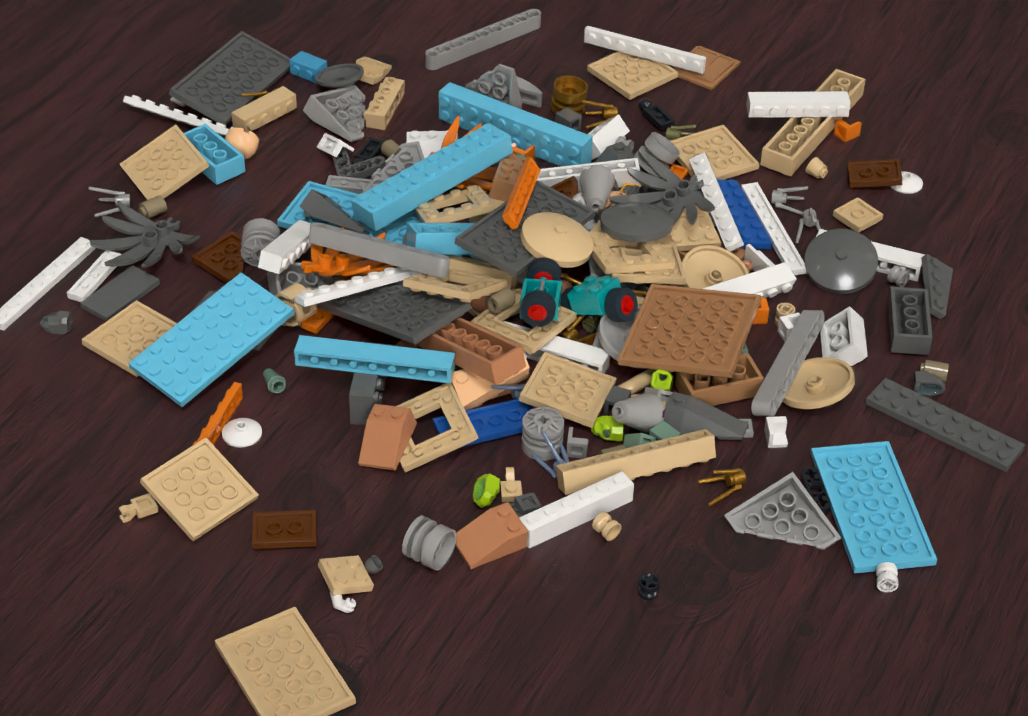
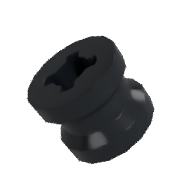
M654 573L642 574L638 582V595L644 600L657 598L660 586L659 577Z

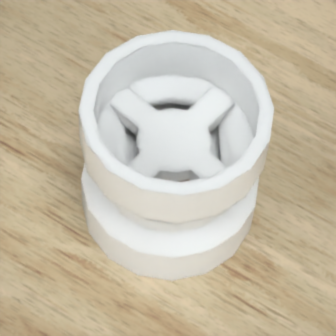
M890 562L879 564L876 567L877 588L882 592L895 591L899 585L897 566Z

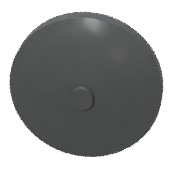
M626 202L605 209L601 214L600 226L605 233L620 240L650 242L662 239L671 233L673 217L667 210L653 204Z
M833 229L821 233L810 242L805 252L804 263L809 279L817 287L829 293L849 294L863 289L873 280L878 267V254L872 242L861 233L849 229Z

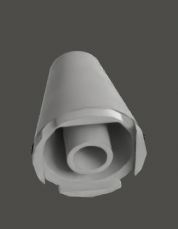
M591 165V168H585L582 171L579 181L587 207L595 212H599L605 207L615 184V176L608 167Z
M644 393L615 403L612 408V415L618 422L640 432L649 433L650 429L663 421L662 411H664V406L656 395Z

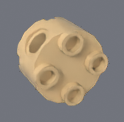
M294 283L275 295L294 309V315L284 322L288 326L294 327L317 313L315 304L304 307L295 301L296 294L302 293L303 290H311V288H305L299 283Z

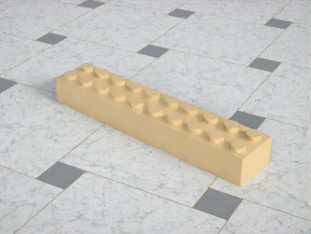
M835 69L815 92L847 91L851 102V109L863 96L866 79ZM791 117L763 147L760 165L784 175L792 176L833 130L836 120L843 117Z

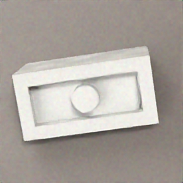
M324 133L317 146L318 149L336 158L342 147L352 152L354 151V148L327 133Z
M750 244L746 245L744 260L752 261L755 272L775 266L760 250L757 251Z

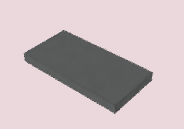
M132 265L82 301L80 306L85 311L106 322L160 285V280Z

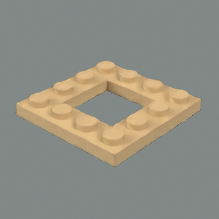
M472 185L462 191L457 189L451 191L450 194H440L430 201L420 204L419 207L414 209V212L422 223H451L492 212L496 209V206L480 186ZM467 201L469 202V203L462 204L461 207H459V208H455V209H454L453 207L446 208V209H444L443 212H440V213L437 211V209H440V208L448 207V206H451V205H455V204H459V203H463V202H467Z
M589 232L594 243L591 256L605 274L675 268V261L658 240L629 242L614 238L605 232ZM638 245L644 254L641 256L626 255L624 257H616L609 247Z
M672 243L660 244L675 261L674 269L610 274L611 277H618L620 283L632 282L635 284L652 283L679 286L686 285L687 279L676 244ZM638 245L609 247L616 257H624L626 255L641 256L644 254Z
M449 269L448 277L441 278L421 273L405 278L403 286L409 287L411 291L415 292L423 290L427 291L429 295L441 294L447 299L460 298L461 302H471L473 299H480L481 296H489L490 293H496L507 288V280ZM453 281L456 285L445 282Z
M515 287L512 290L515 294L514 305L497 314H493L489 309H486L474 318L471 323L522 346L523 351L534 354L577 319V313L560 306L558 321H551L548 325L542 327H534L529 332L503 322L520 308L522 289Z
M445 383L397 406L411 408L415 419L441 408L451 427L450 430L417 445L410 438L400 460L405 473L479 439L451 383Z

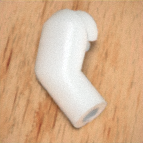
M330 592L335 609L345 613L354 611L356 602L353 598L351 601L350 598L344 600L342 595H332Z

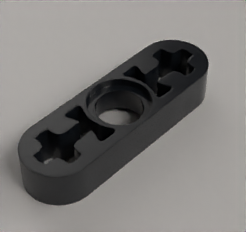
M811 466L805 467L801 473V483L824 515H827L830 511L831 503L819 470ZM811 489H818L821 492L813 493Z

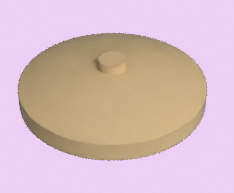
M541 212L529 216L524 221L520 232L524 247L537 259L542 257L553 259L560 267L564 268L577 267L587 262L594 247L593 239L585 227L572 218L557 213Z
M704 245L693 248L682 260L687 278L686 285L683 286L688 288L703 289L749 274L745 264L736 255L717 246Z
M820 357L804 360L782 402L799 409H815L834 404L852 391L855 385L853 369L848 363L836 358Z

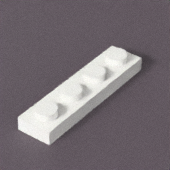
M105 250L67 292L68 298L82 302L91 296L117 267L105 266L104 262L121 254Z

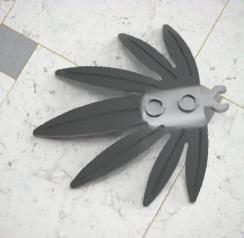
M645 153L646 160L660 178L632 168H627L628 174L646 187L663 191L609 197L610 202L613 204L626 202L655 204L672 215L673 225L680 218L684 208H686L687 221L691 225L696 223L698 217L695 205L705 212L715 210V206L709 200L694 191L704 186L703 180L696 182L698 180L697 175H693L690 181L681 180L670 169L648 153Z
M117 201L120 211L132 223L102 215L103 222L119 232L141 236L89 241L92 247L103 250L119 251L131 249L104 262L105 266H125L149 256L141 264L143 268L157 263L164 255L167 246H169L172 254L178 255L183 252L181 244L193 243L200 238V235L174 232L181 227L179 220L173 223V218L170 217L167 221L160 220L155 223L120 201Z

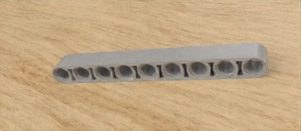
M530 9L430 48L425 52V67L429 70H436L539 29L541 27V11Z
M310 223L309 243L435 277H448L449 256L323 223Z
M822 310L802 311L752 401L751 409L754 416H774L824 325V312Z

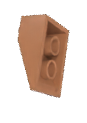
M374 404L366 423L358 462L359 466L396 470L417 425L411 408Z
M509 502L487 510L456 533L455 546L470 569L527 547L528 531Z

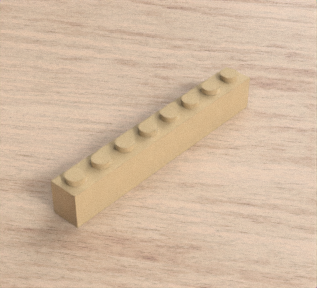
M707 429L556 465L558 488L565 495H571L621 471L632 481L636 477L651 476L660 471L668 472L672 468L688 467L696 462H708L709 459L716 458L714 435Z

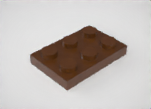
M899 159L848 162L850 188L902 185Z
M316 510L253 512V549L317 546Z

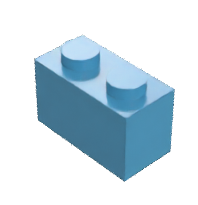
M300 51L289 60L291 74L316 83V74L327 68L326 60Z

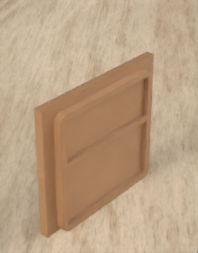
M696 46L689 53L706 57L704 73L701 74L675 66L674 70L678 71L679 78L712 90L736 69L741 61L705 47Z

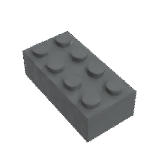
M890 286L887 309L891 352L929 355L933 336L928 289Z
M354 372L349 393L350 424L366 425L374 404L382 405L383 393L381 391H385L386 381L384 378L388 376Z

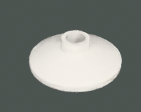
M901 171L902 185L890 186L897 192L912 194L922 189L923 181L914 173Z
M249 418L234 419L228 422L222 429L223 440L233 447L251 446L258 442L262 436L260 424Z

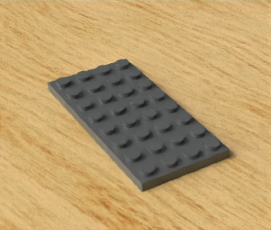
M241 31L170 89L169 95L216 122L227 125L232 120L233 111L253 102L258 97H243L241 94L267 90L290 70L289 60L291 58Z
M537 180L518 228L512 230L503 220L502 214L507 205V200L457 236L454 244L516 278L529 268L532 261L537 259L524 247L520 237L523 223L529 216L541 212L557 213L572 218L583 226L594 218L595 211Z
M404 280L321 302L317 304V308L412 344H417L427 336L436 333L443 326L449 325L454 319L463 316L464 313L471 309L470 302H461L459 298L447 299L441 294L429 295L427 291L423 290L420 292L411 291L409 287L403 286Z

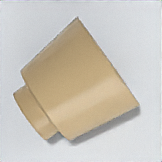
M818 157L813 158L806 167V173L817 179H823L828 173L827 166Z

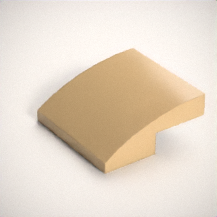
M366 56L356 60V64L362 66L364 70L360 80L372 85L381 81L392 69V65Z

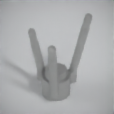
M808 187L777 188V190H773L771 203L775 204L777 208H783L802 215V211L783 205V203H786L787 199L804 200L805 198L787 196V193L784 192L808 190Z
M97 187L88 188L96 192L118 195L115 198H99V201L115 202L116 206H118L117 201H120L130 208V194ZM114 208L94 214V217L119 212L120 209Z
M812 208L805 210L802 214L803 218L799 220L800 225L796 236V244L799 243L803 225L808 227L815 225L818 232L821 229L816 212Z

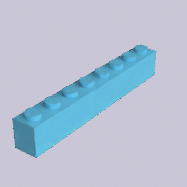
M299 335L294 350L295 365L443 383H451L455 369V353L303 335Z

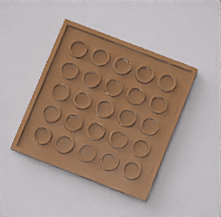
M651 284L618 357V364L732 378L759 308L761 295Z

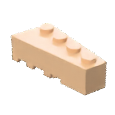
M526 357V367L496 385L515 386L527 379L530 367ZM465 369L453 373L451 384L465 411L480 407L482 403L497 397L499 393L504 391L503 389H492L491 386L495 384Z

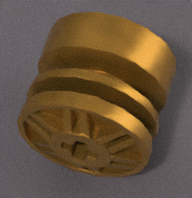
M566 75L557 78L553 85L552 112L556 114L568 107L582 115L585 110V104L581 101L587 98V83L576 76Z

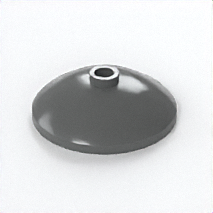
M352 63L333 65L319 71L315 76V80L322 87L336 90L355 84L363 76L364 70L362 66Z

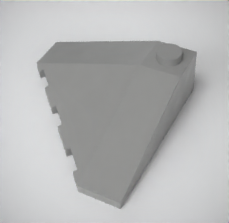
M499 64L494 70H489L481 75L478 80L474 79L465 85V88L522 109V101L514 68Z
M356 85L310 95L303 109L310 119L350 142L364 138V133L361 132V129L364 128L365 120L362 118L365 112V105H362V102L365 101V95Z
M419 141L401 144L398 147L399 152L396 156L392 154L385 161L386 166L382 170L378 168L371 176L373 180L369 184L365 182L361 186L362 192H366L373 186L425 159Z
M298 262L290 264L280 274L267 271L269 290L274 296L294 283H299L305 288L309 287L311 290H315L321 285H333L344 277L320 276L318 272L304 273V269H301V263Z
M793 472L724 515L733 530L739 534L749 533L760 538L784 540L790 544L815 546L816 549L825 550L841 539L838 532Z

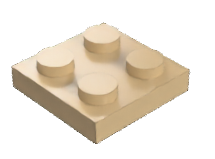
M858 197L833 211L835 218L858 233L883 219L881 212Z
M359 555L319 559L318 567L332 595L372 591L374 584Z

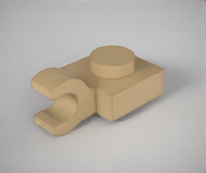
M506 467V481H500L502 502H514L516 496L522 495L521 481H515L514 467Z
M150 493L130 499V505L119 507L122 514L120 519L123 523L130 521L135 515L138 518H142L158 512V505Z

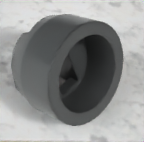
M372 555L365 561V569L368 573L375 574L383 569V563L376 555Z

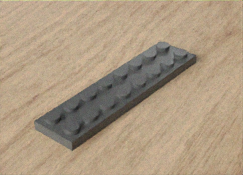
M884 378L866 398V405L1004 472L1009 470L1025 449L1026 444L887 378Z

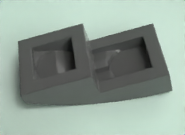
M534 492L516 496L514 503H510L519 518L542 508Z

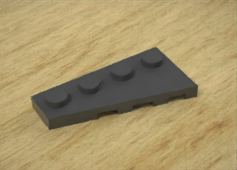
M925 254L922 257L924 288L928 289L930 314L942 319L946 316L953 268L942 263L937 258Z

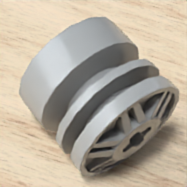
M652 132L645 140L646 146H641L639 151L635 153L634 158H638L639 165L653 176L659 177L648 164L645 153L650 154L669 169L668 164H673L679 157L680 152L667 138L659 133Z
M264 218L253 219L244 225L242 230L241 256L245 262L258 267L261 250L280 236L278 226L271 220Z
M538 407L531 409L524 415L522 421V450L529 458L534 459L532 454L538 456L542 461L555 458L542 435L543 431L546 432L558 455H560V444H563L564 419L558 411L547 407Z
M421 515L408 528L402 544V553L404 556L412 558V560L417 562L421 561L423 565L438 571L447 563L452 555L456 544V531L442 524L438 525L436 521Z

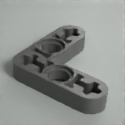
M342 147L337 158L333 156L337 175L343 177L365 178L373 175L378 168L382 170L386 166L385 158L382 156L351 165L349 154L345 147Z

